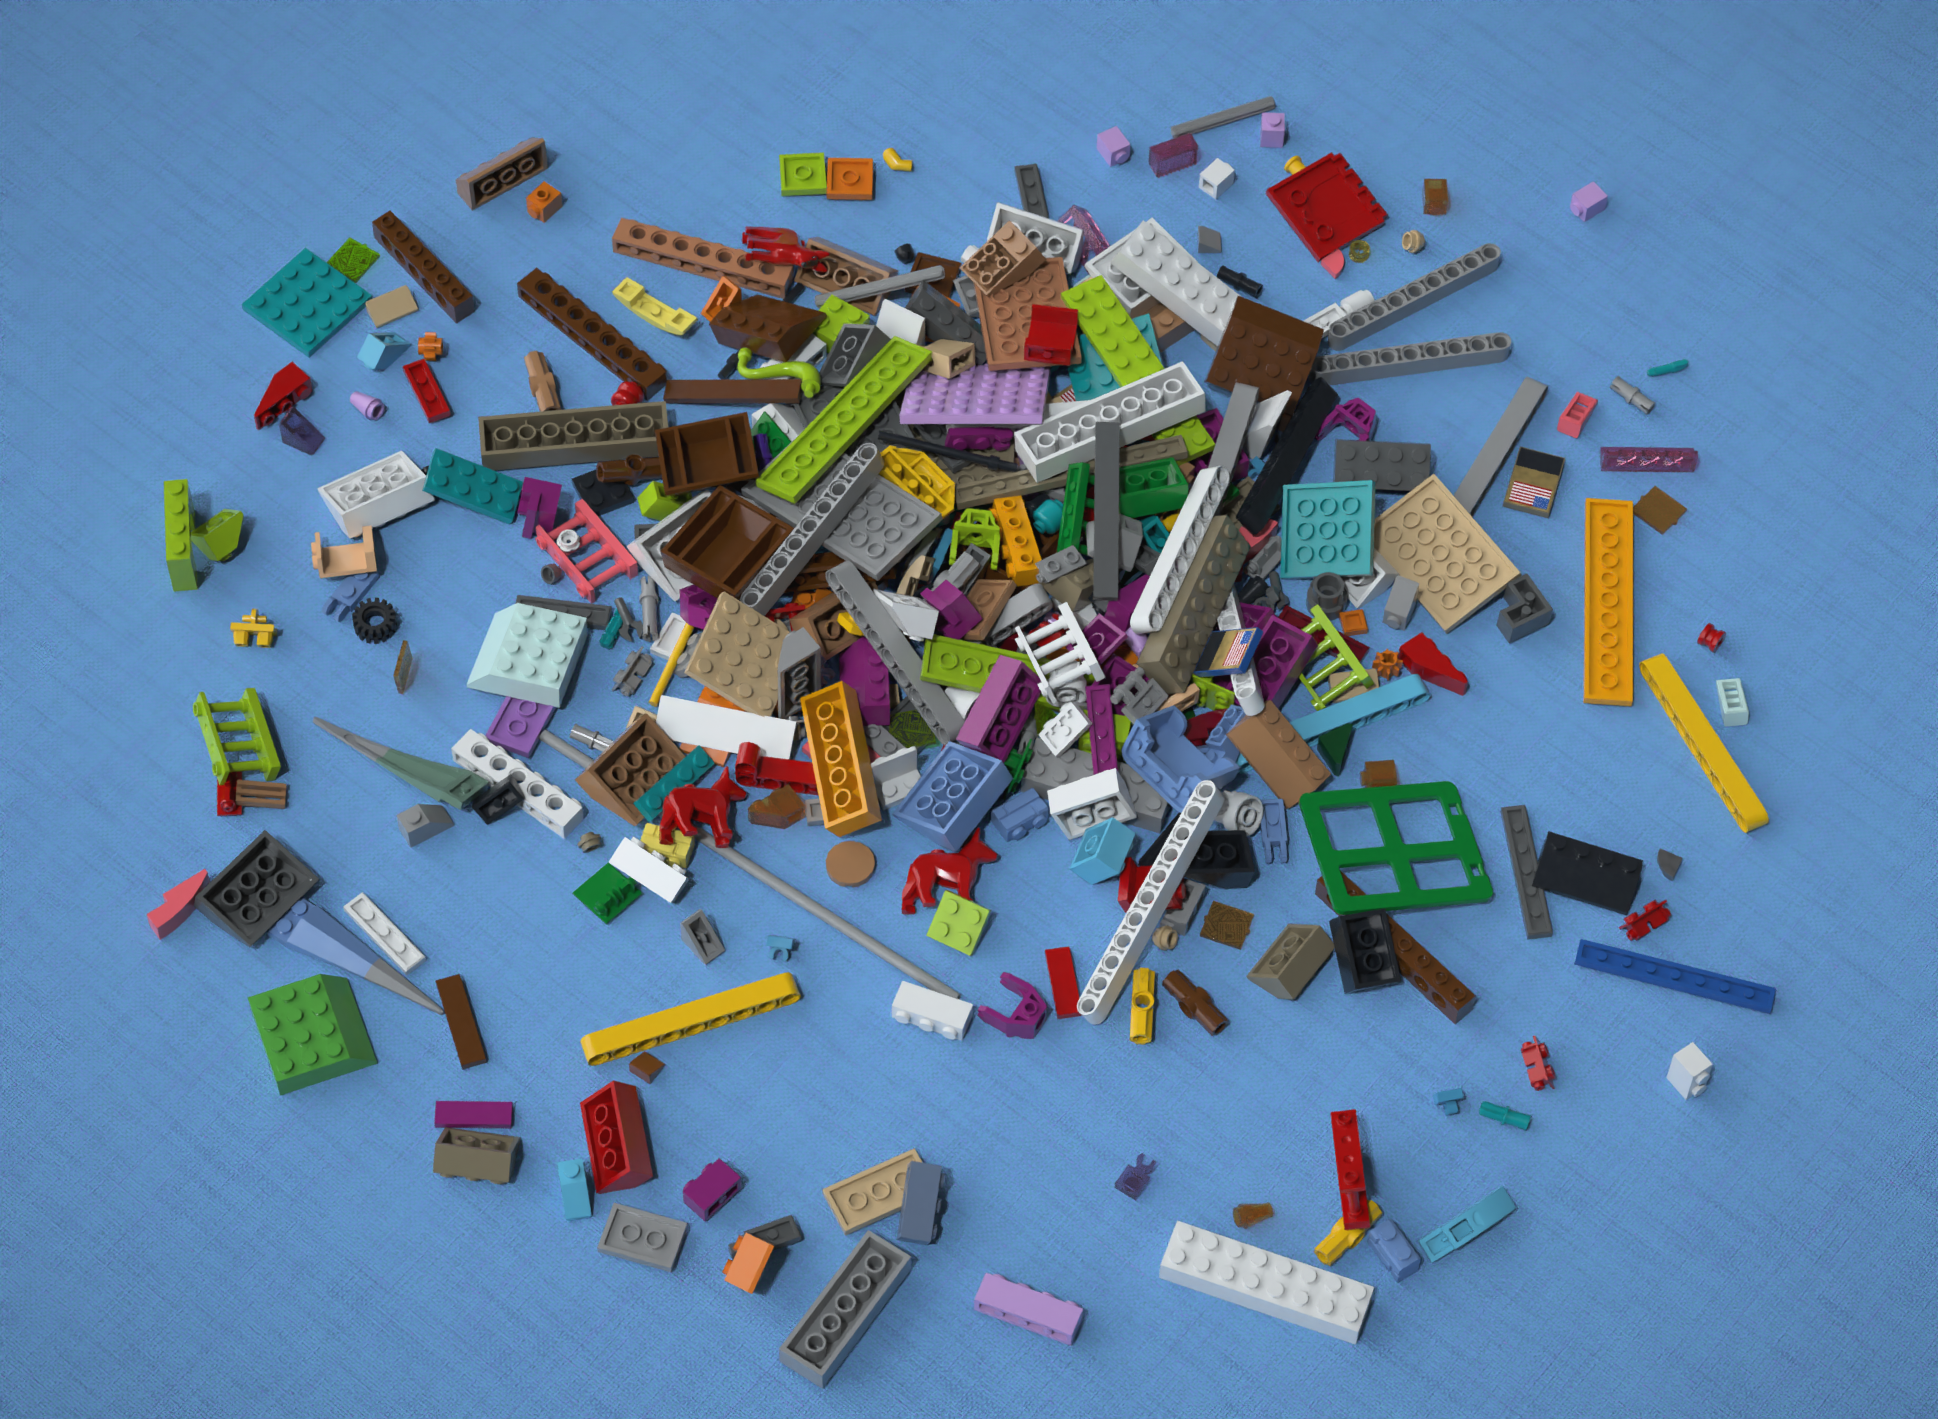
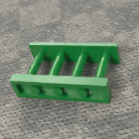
M1073 463L1068 466L1057 552L1074 545L1080 554L1088 556L1087 545L1080 544L1081 530L1086 531L1088 523L1083 521L1084 507L1094 509V499L1086 497L1087 484L1094 485L1095 475L1089 473L1090 464Z

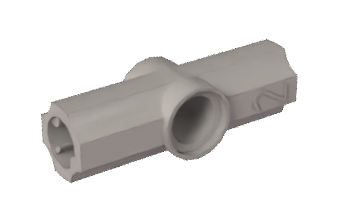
M964 551L949 570H944L936 578L931 591L933 592L942 582L947 580L963 593L965 584L979 569L980 563Z

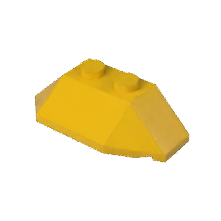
M890 445L880 453L884 459V466L879 472L880 476L940 512L942 519L954 511L955 483L924 452L897 448Z

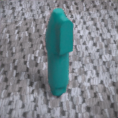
M1683 359L1648 369L1647 375L1659 376L1679 372L1688 367V360Z

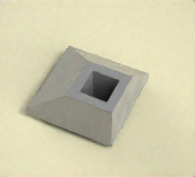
M1119 514L1118 569L1130 572L1143 537L1142 522ZM1091 521L1086 525L1088 556L1094 559V521Z

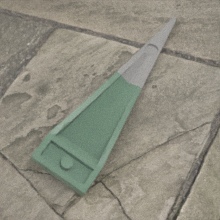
M318 717L313 719L314 724L438 802H447L461 810L488 789L489 781L470 770L409 755L360 737Z

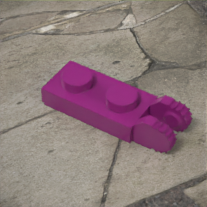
M1006 427L949 428L945 439V446L959 450H982L992 447L997 451L1007 450L1011 444L1010 440L1013 438V430Z

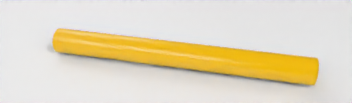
M685 624L648 702L650 705L658 706L661 695H663L677 665V660L682 655L694 626Z

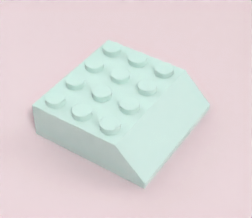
M516 603L495 613L467 682V688L560 708L587 638V618Z

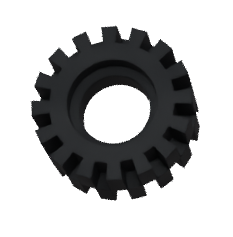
M376 597L374 602H371V598L367 599L366 604L361 601L359 603L360 607L356 606L354 608L355 612L352 614L356 635H359V639L362 641L366 638V643L369 644L371 640H374V644H379V639L382 642L387 641L386 636L391 638L393 636L392 632H396L397 626L396 614L392 604L389 603L387 605V600L385 599L380 602L379 598ZM381 616L384 618V621L379 625L371 626L366 624V620L369 617Z

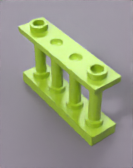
M1317 604L1310 609L1315 616L1311 619L1313 622L1301 630L1311 635L1316 630L1321 631L1324 629L1328 635L1324 637L1325 640L1318 644L1308 663L1330 647L1332 649L1337 647L1340 651L1335 660L1308 679L1305 678L1302 672L1299 675L1300 680L1314 698L1310 702L1319 711L1327 708L1325 706L1327 703L1355 683L1360 684L1362 682L1366 689L1375 683ZM1349 664L1353 669L1350 672V676L1319 697L1312 687L1341 666Z
M246 688L239 701L208 703L205 692H199L196 702L193 703V713L195 717H198L212 761V772L214 776H217L219 785L225 784L229 772L260 770V772H263L266 781H275L281 765L255 688ZM240 711L244 714L246 721L214 723L211 713ZM246 730L250 732L252 738L249 741L221 743L218 733ZM253 750L257 753L259 759L227 763L224 752Z

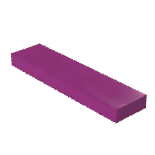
M1110 684L1085 686L1088 718L1093 723L1089 727L1093 775L1114 768L1118 771Z

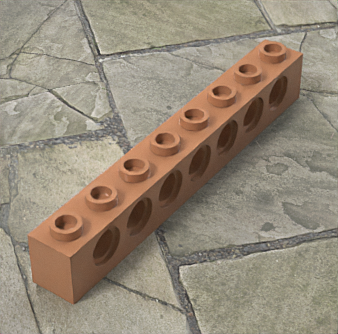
M621 218L612 237V247L615 253L720 281L722 276H726L738 287L781 299L786 297L794 279L793 265H778L759 260L745 261V254L749 252L742 249H734L720 243H712L698 237H690L677 231L661 229L655 225L650 226L639 223L633 219Z

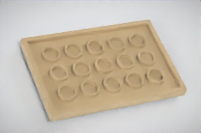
M1432 474L1375 518L1374 548L1399 573V576L1419 583L1418 602L1446 634L1502 592L1508 582L1522 576L1521 572L1435 474Z

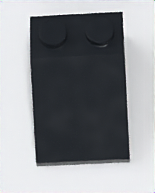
M1208 831L1183 877L1221 888H1247L1255 870L1246 831Z

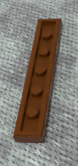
M667 380L663 399L666 403H799L802 392V380Z

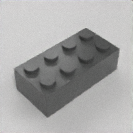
M1335 439L1333 482L1373 480L1376 482L1375 489L1412 491L1429 478L1431 444Z

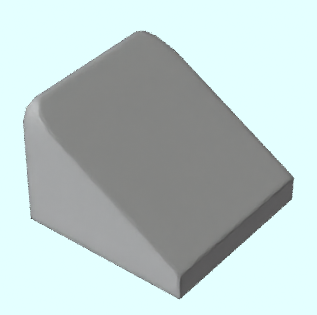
M1198 226V253H1221L1220 232L1204 226Z

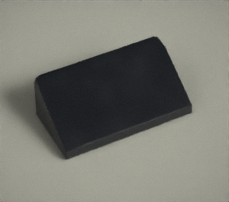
M510 774L474 799L472 808L488 825L523 801L525 796L515 778Z

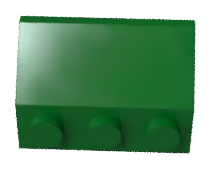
M1173 457L1119 467V514L1135 518L1170 510L1174 511L1183 507L1188 496V483Z

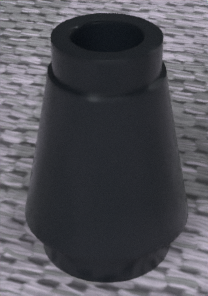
M1258 575L1250 578L1238 594L1239 602L1253 604L1256 599L1265 597L1266 589L1269 588L1268 584Z

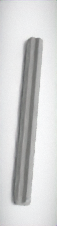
M939 265L815 296V304L818 308H821L831 295L848 302L919 285L923 280L925 282L945 278V271Z

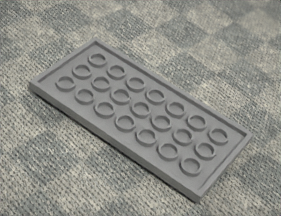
M782 450L770 463H768L759 472V476L778 458V456L784 450ZM843 453L795 504L758 488L756 480L749 481L741 488V491L745 497L753 500L756 504L795 528L851 457ZM878 474L823 542L822 546L845 561H850L856 568L878 581L942 520V515L937 510Z

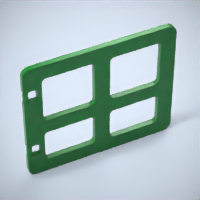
M1441 781L1310 792L1301 795L1299 807L1332 907L1336 913L1349 915L1383 908L1386 911L1481 903L1491 899L1493 889L1488 875L1485 873L1483 861L1467 816L1462 808L1458 790L1453 783ZM1438 800L1441 803L1453 840L1404 844L1389 804ZM1370 806L1384 846L1334 850L1320 809ZM1449 807H1456L1458 815H1452ZM1448 858L1460 859L1469 886L1421 890L1417 887L1409 862ZM1388 864L1392 868L1400 891L1350 896L1346 891L1339 868ZM1477 867L1480 876H1473L1471 868Z

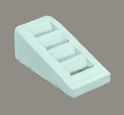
M1740 678L1716 680L1724 726L1746 725L1748 723L1749 710ZM1736 689V691H1725V692H1724V690Z

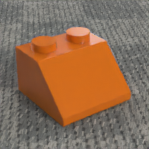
M747 1232L744 1237L739 1235L733 1247L737 1251L734 1260L728 1259L722 1271L726 1275L724 1280L752 1294L773 1250L774 1244Z

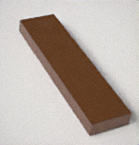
M460 974L435 980L462 1070L486 1063L485 1054Z

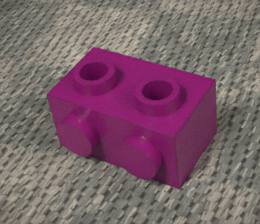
M718 1158L714 1163L707 1164L697 1179L690 1180L684 1186L682 1191L683 1202L706 1222L742 1189L741 1177Z

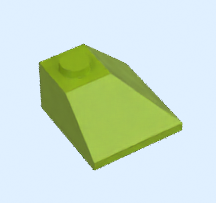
M223 509L191 532V541L210 560L222 562L232 555L231 552L238 546L243 520L242 511Z

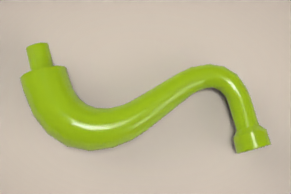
M741 348L739 350L737 369L744 378L796 377L802 380L801 388L806 397L811 398L819 392L821 377L818 370L810 363L790 361L757 369H748L747 364L752 358V351L748 348Z

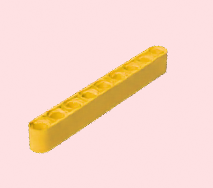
M1660 653L1641 661L1639 668L1643 678L1740 829L1747 833L1768 824L1769 818L1764 806L1665 654Z
M781 973L587 1034L582 1037L580 1043L588 1064L596 1066L797 1002L801 995L792 973Z

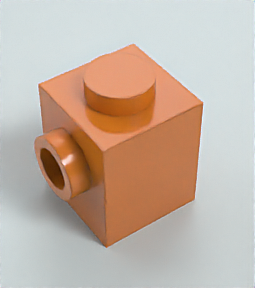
M544 181L526 197L527 212L531 217L545 223L562 207L561 192Z

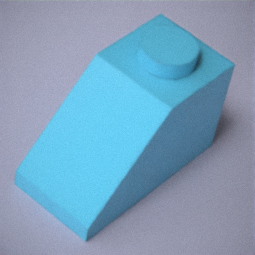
M395 332L369 333L357 357L364 362L365 367L371 370L387 369L409 349L411 344Z
M583 1159L557 1162L566 1222L592 1217Z

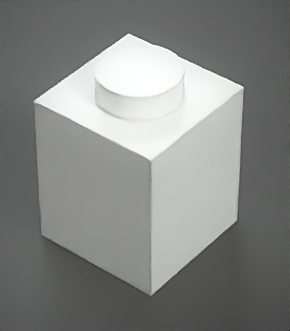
M1217 158L1200 173L1199 188L1214 199H1217L1233 184L1235 170L1228 163H1224Z

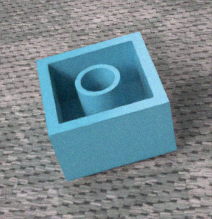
M1113 817L1087 828L1069 869L1091 885L1120 874L1125 866V857L1133 847L1132 841L1135 832Z

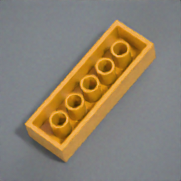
M840 681L801 697L800 702L825 829L841 837L882 821L856 690L845 682Z

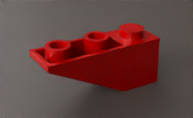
M293 361L274 374L254 413L255 425L258 431L264 426L270 425L275 418L289 411L293 405L301 399L307 398L313 391L310 377Z
M1421 632L1399 647L1398 660H1403V666L1411 674H1418L1421 679L1463 696L1466 694L1468 684L1466 676L1452 665L1447 655H1443L1437 649L1435 642L1431 638H1427Z

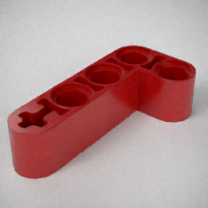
M743 742L739 745L735 764L736 782L740 785L819 796L812 762L761 756V749L755 743Z

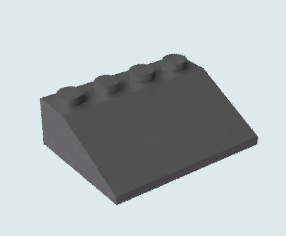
M264 830L195 897L194 907L213 924L250 948L319 881V878Z

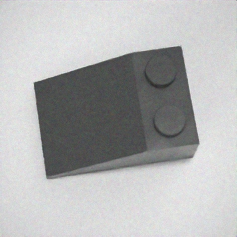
M844 323L819 372L821 385L846 387L891 339L876 325Z

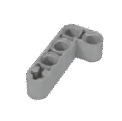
M1042 584L1031 585L1010 598L984 640L966 641L998 648L996 644L1016 632L1015 627L1019 626L1022 629L1050 611L1053 604Z

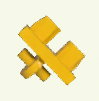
M252 608L251 615L242 616V622L251 623L231 622L230 630L233 633L234 644L237 647H248L249 635H256L258 647L271 648L273 636L277 637V629H275L274 624H258L267 623V616H259L258 609Z

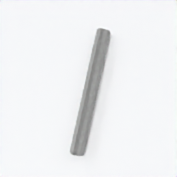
M1272 96L1174 125L1171 127V135L1174 139L1262 113L1274 109L1275 101Z

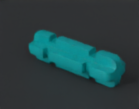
M617 609L614 612L615 616H612L604 631L605 633L599 640L600 646L603 648H612L615 642L613 639H617L619 635L618 630L623 626V621Z

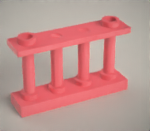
M581 499L575 503L576 513L574 517L559 527L546 533L540 525L536 526L537 537L535 540L540 549H545L573 581L582 598L586 597L592 604L595 602L594 589L619 573H625L631 580L638 575L637 561L588 504ZM578 525H584L588 533L580 537L578 549L564 552L554 542L562 531L572 530ZM598 541L602 549L574 565L567 556L588 543ZM605 557H611L615 561L614 566L589 581L581 574L582 571Z

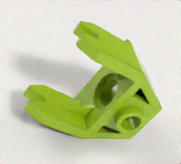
M967 508L961 515V519L955 522L952 531L949 565L955 563L959 544L970 545L973 543L979 547L992 549L991 569L997 570L1000 528L996 525L991 511ZM975 521H979L981 524H973V523H974Z

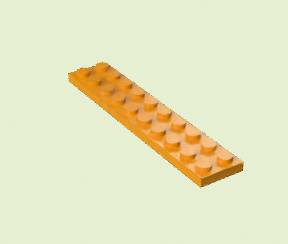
M1586 498L1584 528L1583 703L1632 706L1633 501Z

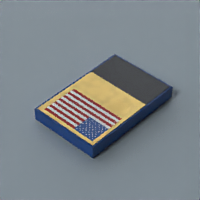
M1258 627L1212 631L1193 673L1198 677L1246 673L1261 640L1263 631Z

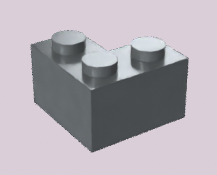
M1527 573L1507 583L1503 598L1509 607L1499 612L1496 626L1508 643H1511L1548 625L1553 608Z

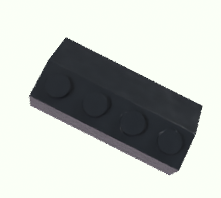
M1548 831L1541 848L1532 886L1627 915L1639 880L1643 860Z

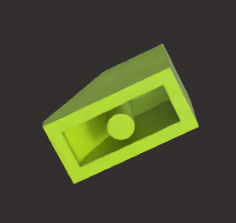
M652 481L637 497L642 516L662 521L693 498L692 493L666 497L663 483Z

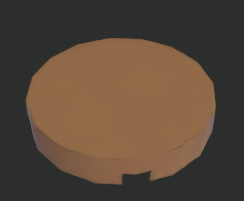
M845 841L835 845L828 852L826 858L827 874L839 886L859 887L873 876L875 867L874 855L864 844L855 841Z

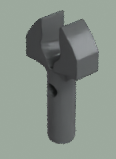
M1272 571L1269 574L1271 587L1266 589V595L1271 604L1277 602V607L1280 609L1289 603V599L1281 591L1278 573Z
M622 597L615 599L614 603L623 621L622 628L618 630L621 637L632 642L628 634L629 625H631L632 628L637 630L638 637L641 638L643 632L641 620H632Z

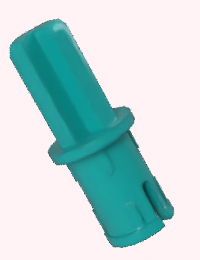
M1483 1101L1479 1109V1114L1500 1121L1501 1125L1505 1123L1525 1131L1531 1116L1509 1109V1106L1505 1108L1487 1101Z

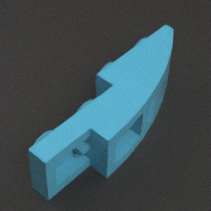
M1501 1186L1417 1241L1430 1262L1433 1263L1495 1224L1513 1211L1516 1206L1504 1187Z

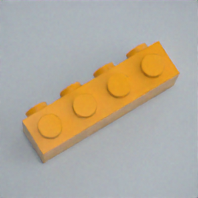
M1022 496L994 499L993 507L989 511L992 512L995 523L1000 528L1001 558L1006 559L1007 577L1011 578L1017 586L1039 584L1036 575L1039 574V569L1035 563L1042 559Z

